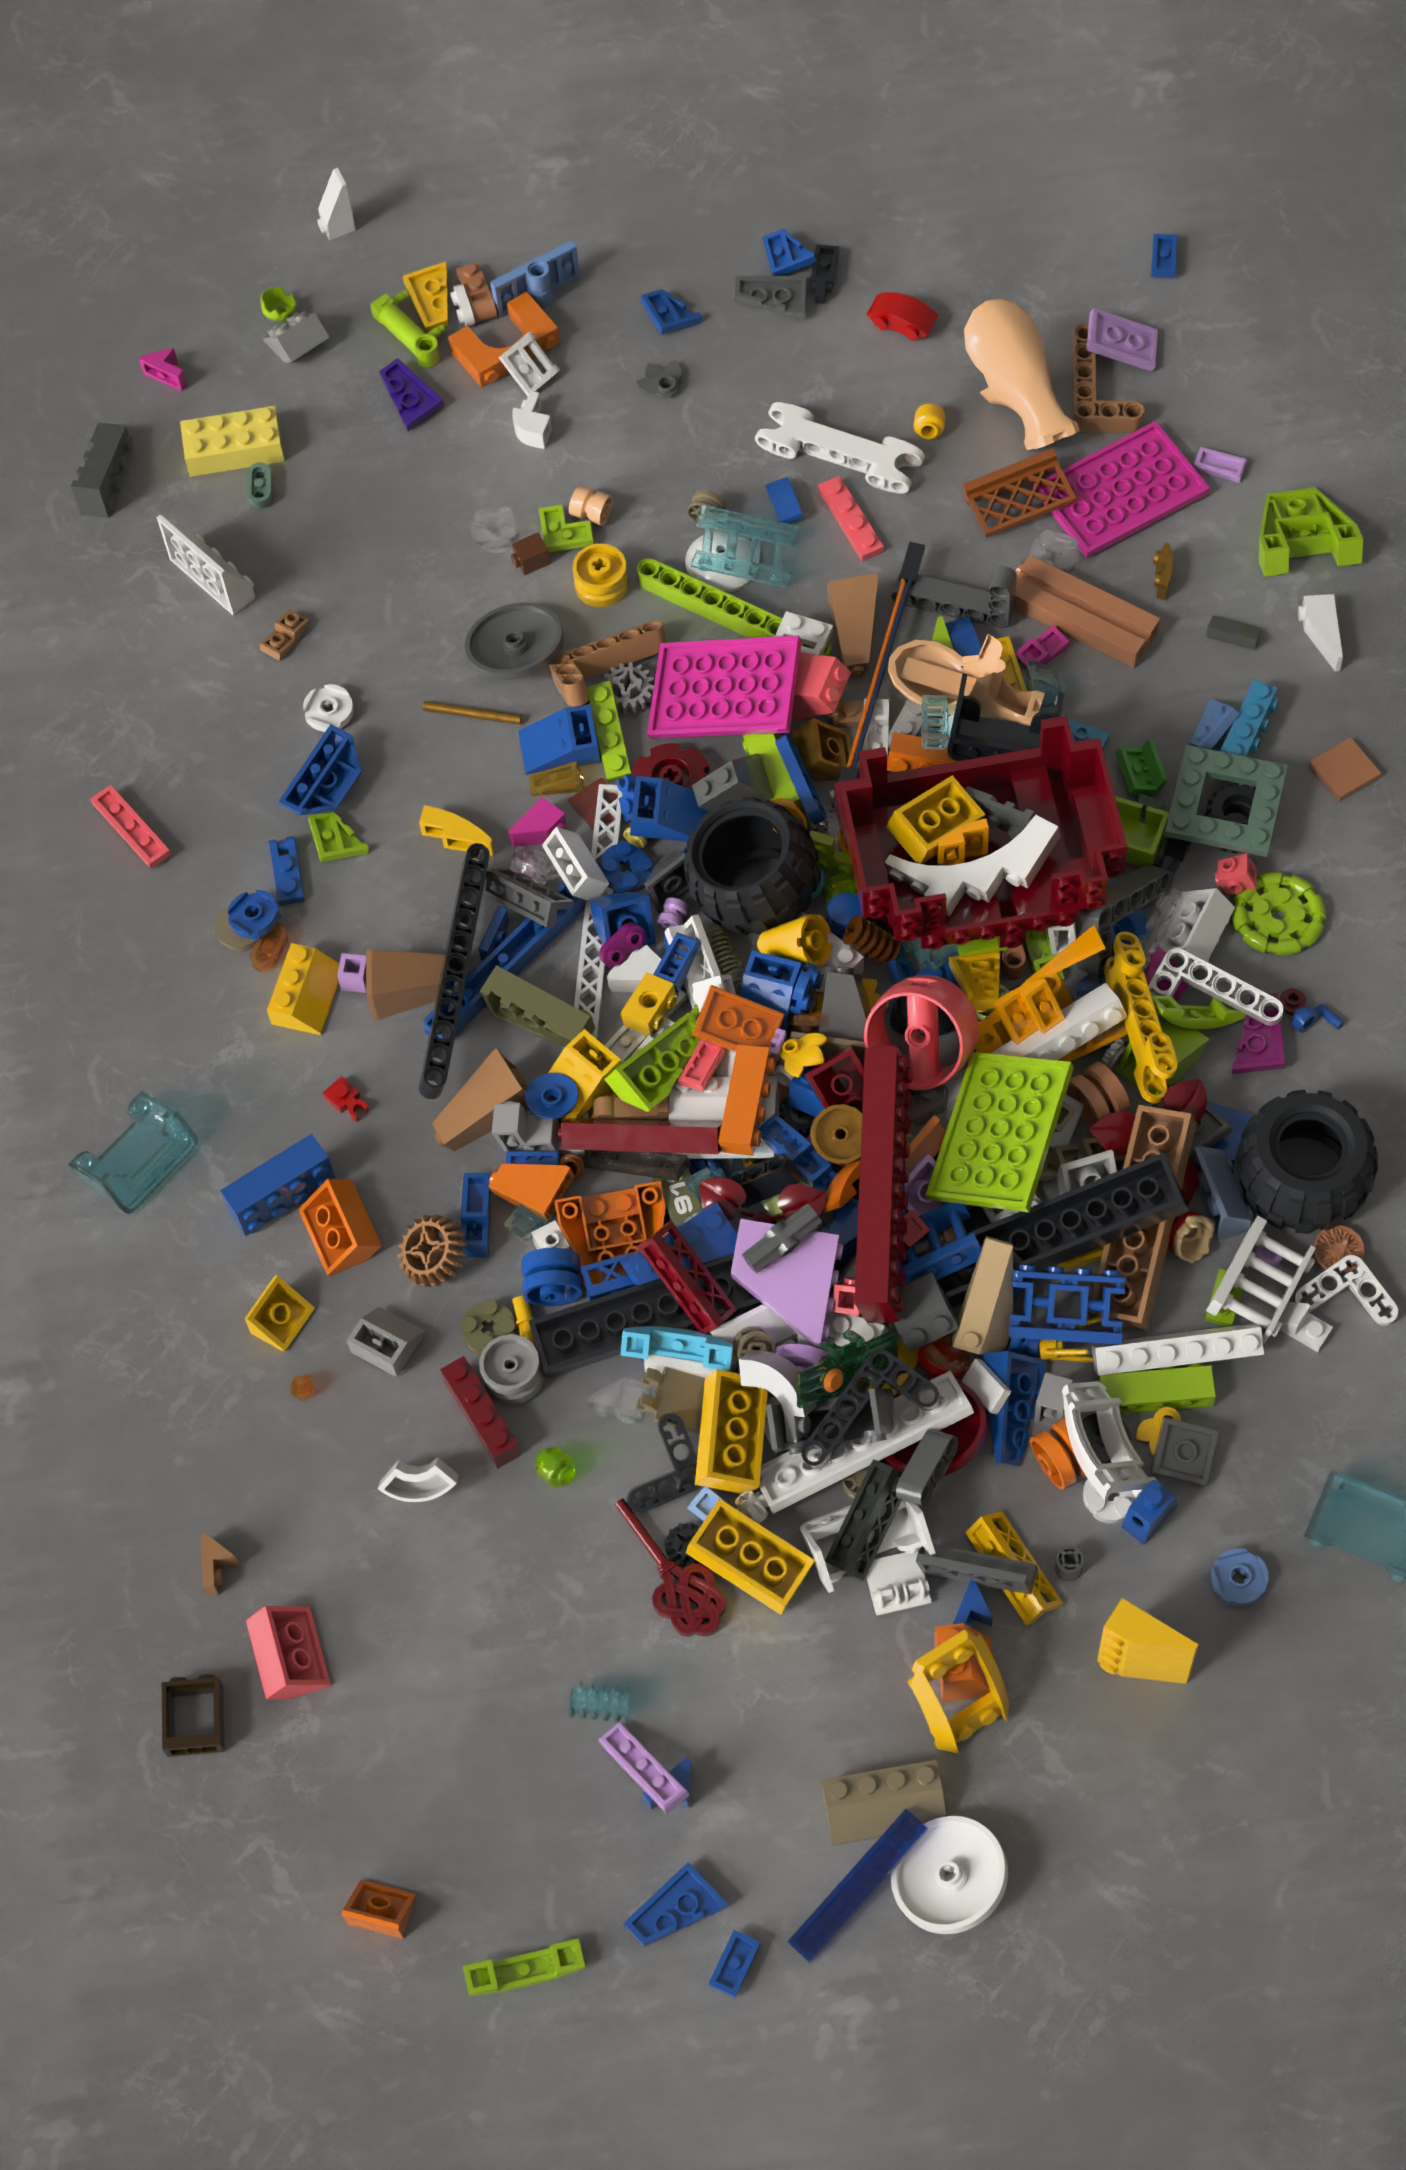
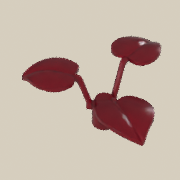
M1193 1079L1172 1085L1164 1095V1109L1190 1113L1196 1123H1198L1203 1117L1207 1106V1094L1200 1079ZM1116 1111L1100 1118L1089 1128V1131L1105 1151L1112 1150L1115 1156H1123L1127 1154L1136 1116L1128 1111ZM1190 1161L1187 1163L1181 1188L1187 1205L1199 1184L1198 1170Z
M717 1177L706 1179L699 1185L702 1208L710 1203L717 1202L728 1221L735 1217L737 1211L739 1214L751 1217L752 1221L776 1224L775 1220L783 1217L787 1220L807 1203L820 1216L827 1197L825 1191L804 1184L789 1185L781 1191L778 1197V1207L782 1213L772 1216L768 1211H761L755 1214L754 1212L741 1209L740 1206L745 1203L747 1194L744 1188L734 1180Z

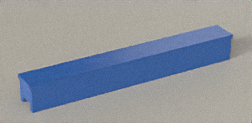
M564 882L555 891L574 900V906L571 909L557 910L554 927H545L526 918L466 977L455 1037L487 1006L480 990L496 965L517 976L585 909L583 899L572 896ZM433 1011L423 1020L425 1033L428 1036ZM441 1012L445 1016H451L446 1012ZM437 1035L441 1039H446L443 1035Z

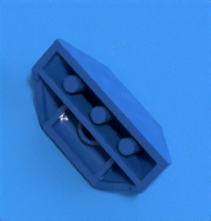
M330 724L278 801V804L299 815L336 812L362 773L353 736Z

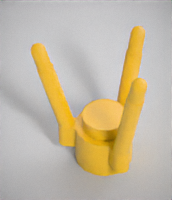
M1096 1316L1087 1319L1086 1325L1075 1324V1328H1083L1099 1322L1101 1317ZM1039 1340L1040 1355L1043 1360L1093 1363V1357L1079 1356L1087 1355V1349H1064L1063 1341Z

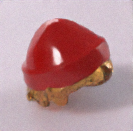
M948 1334L918 1350V1359L922 1371L928 1379H934L950 1370L953 1376L957 1378L963 1370H969L970 1368L968 1352L953 1347L952 1338L950 1339Z

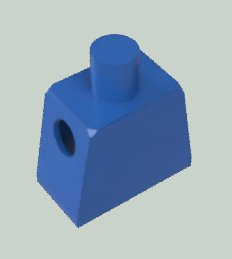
M1152 1480L1128 1508L1121 1528L1144 1545L1177 1507L1176 1496L1156 1480ZM1137 1518L1140 1519L1143 1523V1526L1138 1524L1135 1520Z

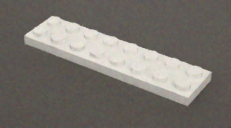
M951 1370L930 1380L937 1387L941 1396L940 1403L934 1410H922L902 1395L894 1398L892 1434L886 1435L887 1440L870 1442V1437L843 1441L827 1464L819 1469L809 1467L803 1461L801 1453L790 1455L789 1451L761 1465L759 1487L772 1513L774 1514L871 1465L873 1459L879 1461L921 1440L928 1429L939 1431L973 1414L972 1406ZM925 1390L920 1394V1401L923 1403H930L935 1398V1393L931 1390ZM813 1448L808 1453V1459L812 1462L819 1461L822 1457V1450L819 1448Z

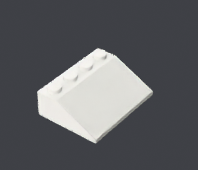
M161 514L157 516L170 560L233 616L255 599L254 584L251 579L246 575L242 576L238 573L234 564L223 560L221 554L214 547H208L205 540L199 534H193L188 528Z
M769 1076L768 1082L771 1083L769 1098H765L764 1101L766 1117L764 1122H760V1126L774 1114L779 1116L781 1095L778 1076ZM712 1077L704 1092L682 1086L677 1079L669 1096V1121L722 1122L731 1077ZM762 1139L760 1146L755 1147L754 1156L722 1153V1151L719 1154L668 1153V1159L772 1158L775 1156V1153Z

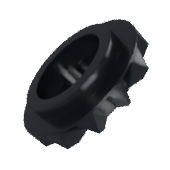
M692 1522L689 1524L679 1523L677 1527L670 1529L665 1539V1551L669 1559L679 1566L686 1567L692 1563H700L686 1554L687 1547L681 1550L682 1542L680 1538L685 1540L693 1538L700 1528L699 1526L694 1525Z

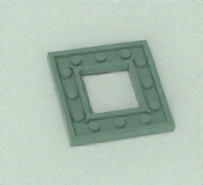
M1186 745L1165 830V837L1267 857L1288 765ZM1205 777L1256 787L1247 825L1196 815Z

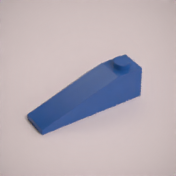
M1009 1351L984 1353V1363L1011 1391L998 1414L990 1413L987 1409L996 1462L1020 1466L1029 1438L1027 1429L1030 1420L1035 1417L1034 1407L1046 1372V1360Z

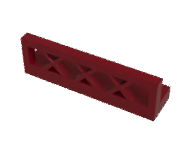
M672 1221L668 1222L654 1235L645 1239L637 1246L699 1332L706 1334L717 1328L737 1310ZM667 1231L674 1239V1247L669 1246L662 1237ZM681 1255L686 1256L690 1261V1269L685 1268L681 1263ZM698 1278L703 1279L707 1284V1292L699 1288ZM714 1300L719 1301L726 1310L722 1315H719L714 1308Z

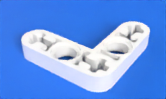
M1355 1255L1344 1257L1302 1286L1296 1292L1294 1302L1301 1303L1302 1294L1304 1293L1306 1296L1311 1295L1315 1292V1288L1312 1286L1316 1285L1318 1292L1324 1298L1321 1299L1319 1294L1313 1297L1310 1313L1349 1287L1377 1324L1388 1326L1396 1320L1398 1315V1307L1363 1260ZM1349 1262L1350 1265L1356 1263L1358 1265L1356 1269L1357 1274L1349 1272L1343 1278L1347 1282L1343 1283L1339 1274L1346 1270V1263ZM1326 1277H1332L1337 1282V1288L1333 1291H1327L1322 1287L1321 1281ZM1363 1284H1372L1376 1289V1294L1373 1297L1363 1296L1360 1290ZM1380 1296L1384 1298L1380 1301L1381 1306L1384 1309L1390 1308L1392 1310L1389 1314L1391 1317L1389 1319L1386 1316H1379L1381 1309L1377 1303L1374 1307L1370 1305Z

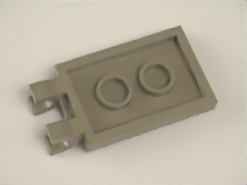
M648 1367L646 1373L642 1374L641 1384L656 1387V1396L653 1397L642 1393L641 1398L637 1399L635 1410L654 1414L653 1422L658 1423V1420L664 1414H676L682 1419L688 1432L700 1435L705 1378L667 1367L663 1370V1374H661L660 1371ZM666 1420V1426L675 1427L678 1425L677 1421Z

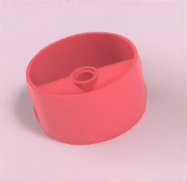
M916 975L893 985L874 1004L865 1024L864 1042L866 1048L893 1046L885 1028V1008L888 1000L899 996H907L908 1028L905 1031V1040L909 1045V1060L906 1059L907 1066L912 1068L913 1074L912 1083H908V1089L928 1090L952 1079L968 1062L978 1041L979 1021L972 1002L958 986L941 977ZM938 1006L946 1012L954 1023L960 1043L957 1063L944 1068H940ZM918 1029L923 1030L926 1036H922Z

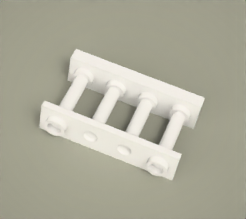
M1257 1216L1244 1237L1206 1312L1216 1316L1221 1308L1224 1310L1228 1308L1265 1329L1262 1335L1263 1343H1265L1270 1335L1275 1337L1283 1323L1278 1320L1303 1272L1308 1274L1313 1266L1315 1259L1311 1258L1316 1248L1311 1245L1304 1256L1266 1236L1267 1233L1263 1231L1267 1220ZM1254 1245L1258 1247L1262 1245L1298 1265L1293 1277L1255 1257L1256 1253L1252 1252ZM1243 1266L1247 1268L1251 1266L1287 1286L1282 1298L1244 1278L1245 1274L1241 1273ZM1232 1287L1236 1289L1240 1287L1276 1307L1271 1319L1233 1299V1295L1230 1294Z

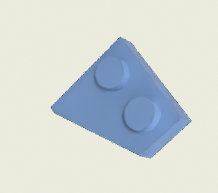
M1210 699L1190 743L1194 747L1211 750L1240 713L1231 706Z

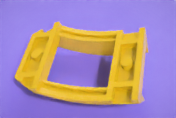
M964 1629L915 1661L912 1668L915 1675L907 1682L921 1706L930 1732L935 1739L934 1745L938 1750L959 1754L956 1745L958 1742L967 1740L981 1727L992 1724L1000 1715L1006 1722L1008 1721L1010 1703L1006 1688L995 1660L981 1635L975 1636L971 1631ZM975 1654L987 1680L990 1692L947 1719L929 1682L941 1678L946 1671L957 1664L966 1662L971 1655Z

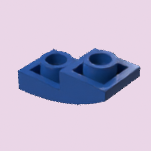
M788 476L765 485L780 525L792 523L803 517Z

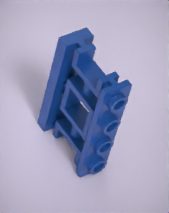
M1020 1264V1269L1013 1268L1012 1286L1025 1288L1024 1314L1010 1313L1008 1335L1011 1338L1122 1345L1123 1333H1121V1327L1123 1322L1121 1320L1109 1319L1111 1293L1125 1294L1124 1284H1126V1277L1119 1275V1270L1103 1269L1102 1274L1092 1273L1090 1268H1075V1272H1064V1267L1047 1266V1270H1036V1265ZM1022 1278L1060 1279V1282H1048L1047 1297L1033 1296L1034 1283L1032 1281H1022ZM1078 1281L1115 1283V1286H1103L1102 1300L1088 1299L1089 1286L1078 1284ZM1055 1290L1081 1291L1079 1317L1054 1316ZM1032 1307L1046 1308L1045 1321L1057 1324L1056 1326L1019 1324V1321L1031 1322ZM1087 1310L1101 1311V1325L1112 1327V1329L1075 1328V1324L1086 1325Z

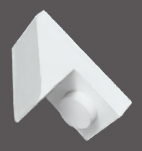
M1288 1302L1278 1320L1283 1323L1280 1331L1319 1352L1332 1332L1333 1327L1310 1314L1311 1305Z

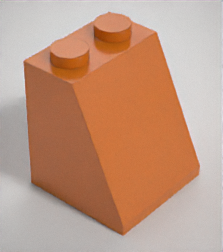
M965 1623L935 1627L934 1648L965 1629L971 1631L975 1636L981 1635L993 1656L991 1638ZM975 1654L971 1655L966 1662L957 1664L946 1671L939 1678L942 1703L982 1698L990 1692L987 1680Z

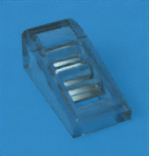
M922 695V748L947 749L949 742L948 696ZM928 706H942V709H928ZM928 716H942V718H928ZM928 726L942 727V729L928 728Z

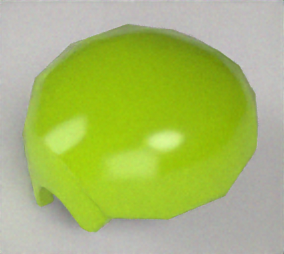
M282 287L269 288L263 291L260 296L262 312L272 321H287L286 319L292 317L297 310L294 295L288 296Z

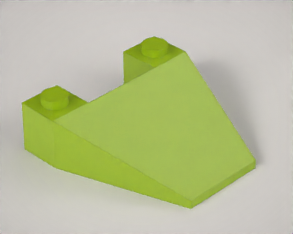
M1316 487L1267 493L1259 536V565L1264 576H1278L1279 574L1289 573V558L1332 553L1337 566H1351L1362 563L1363 537L1358 525Z

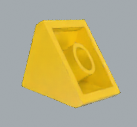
M275 1275L245 1317V1321L251 1334L285 1352L315 1307L283 1279Z

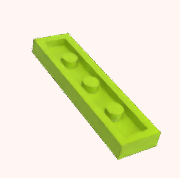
M607 681L588 686L586 688L606 779L608 782L623 779L624 775L631 774L632 770L612 683Z

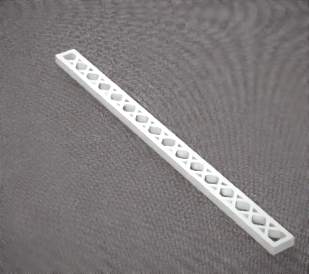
M599 784L591 855L596 863H599L604 852L610 846L616 845L620 839L622 811L619 798L622 797V792L618 789L617 785ZM604 794L618 795V798L611 804H608L604 799ZM610 814L615 821L606 826L601 820ZM608 836L613 842L604 848L599 842ZM607 887L599 897L612 894L614 890ZM586 900L574 1007L577 1009L581 1008L591 1015L595 1025L592 1036L598 1040L606 965L601 962L599 956L591 960L586 955L593 948L600 951L602 947L599 936L594 938L589 933L594 928L590 901ZM593 970L598 977L589 984L584 976ZM590 993L596 1000L586 1006L581 999ZM590 1109L583 1115V1118H589ZM559 1141V1152L561 1155L577 1154L585 1156L586 1150L562 1149V1141Z

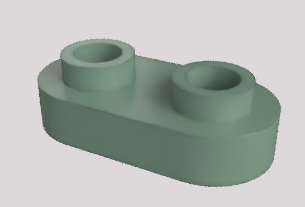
M255 463L247 471L248 501L257 508L267 506L272 500L273 477L270 467L265 463Z

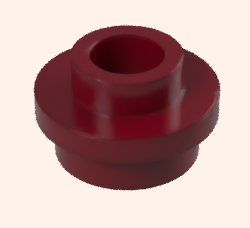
M1290 988L1283 991L1280 995L1279 1001L1283 1005V1010L1288 1014H1294L1298 1008H1304L1306 1005V997L1298 989ZM1289 998H1295L1297 1001L1291 1002Z

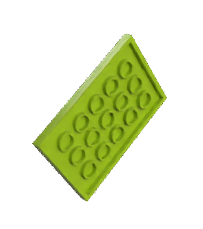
M972 1052L926 1192L927 1198L934 1201L1029 1212L1074 1069L1072 1063Z

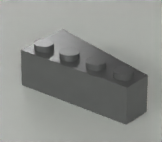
M97 424L90 440L91 451L85 452L83 456L84 467L79 466L77 470L79 479L78 481L73 480L71 484L80 515L109 518L111 508L115 507L116 489H119L121 486L122 469L126 468L127 464L126 454L132 447V436H129L126 425Z

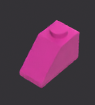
M541 797L508 831L510 844L514 847L543 844L556 827L566 830L565 813Z

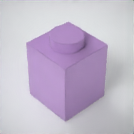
M341 954L337 974L341 991L366 993V955Z

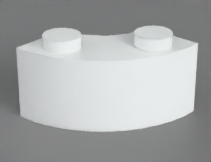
M438 1457L431 1463L422 1466L407 1465L398 1460L381 1479L378 1489L384 1494L401 1501H428L445 1494L457 1484L459 1474Z

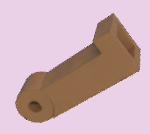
M669 1095L649 1112L628 1104L619 1097H598L593 1101V1119L669 1121Z

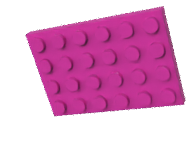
M1154 421L1062 469L1077 498V502L1050 513L1087 559L1208 495L1210 487L1159 424ZM1054 473L1045 479L1055 482L1058 475ZM1040 484L1037 493L1048 496L1052 487ZM1056 489L1053 498L1060 500L1068 497L1065 491Z
M797 635L660 643L647 736L650 739L790 733L802 639Z

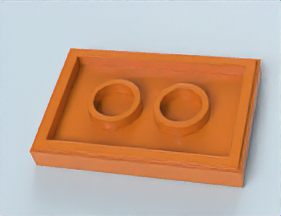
M710 985L692 1036L735 1053L738 1044L771 1047V1041L773 1037L775 1038L776 1029H780L784 1013Z

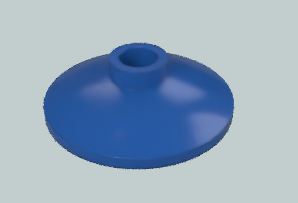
M548 1073L535 1078L528 1085L525 1092V1102L528 1109L534 1115L543 1119H557L567 1115L574 1109L578 1101L576 1084L569 1077L559 1073Z

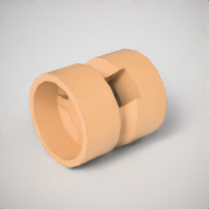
M579 485L571 497L569 514L580 519L589 517L591 523L603 526L610 516L613 497L600 491L594 493L593 489Z

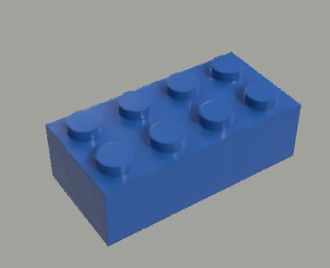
M311 1133L221 1189L220 1192L229 1214L243 1234L247 1236L250 1233L260 1231L264 1224L272 1219L282 1217L288 1209L296 1204L300 1205L306 1202L327 1179L336 1178L329 1157Z

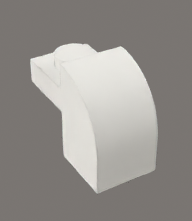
M530 391L527 400H523L521 409L513 408L512 415L515 433L524 444L545 449L552 432L550 415L539 413L541 410L540 394Z

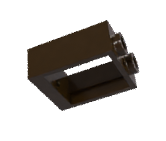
M204 1674L198 1676V1679L187 1680L185 1677H173L169 1682H162V1750L167 1757L225 1752L223 1684L219 1677ZM213 1693L214 1733L174 1737V1697Z

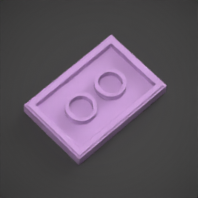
M1096 308L1091 310L1086 350L1150 372L1154 370L1156 366L1158 329Z

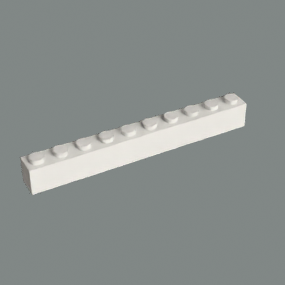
M1104 983L1063 1008L1061 1011L1065 1019L1045 1034L1038 1030L1020 1044L1016 1045L1011 1040L990 1054L1059 1060L1128 1016L1118 996ZM966 1068L944 1083L949 1091L947 1110L936 1116L940 1119L938 1124L944 1129L948 1127ZM931 1118L916 1127L915 1123L911 1124V1131L906 1136V1141L909 1144Z

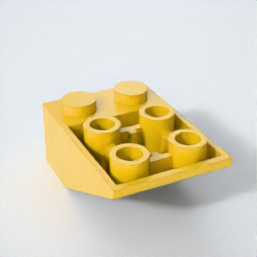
M585 1029L564 1048L548 1072L559 1073L569 1077L578 1089L577 1104L570 1113L559 1118L562 1122L568 1118H581L593 1107V1101L598 1097L604 1096L611 1089L604 1079L622 1064L618 1056Z

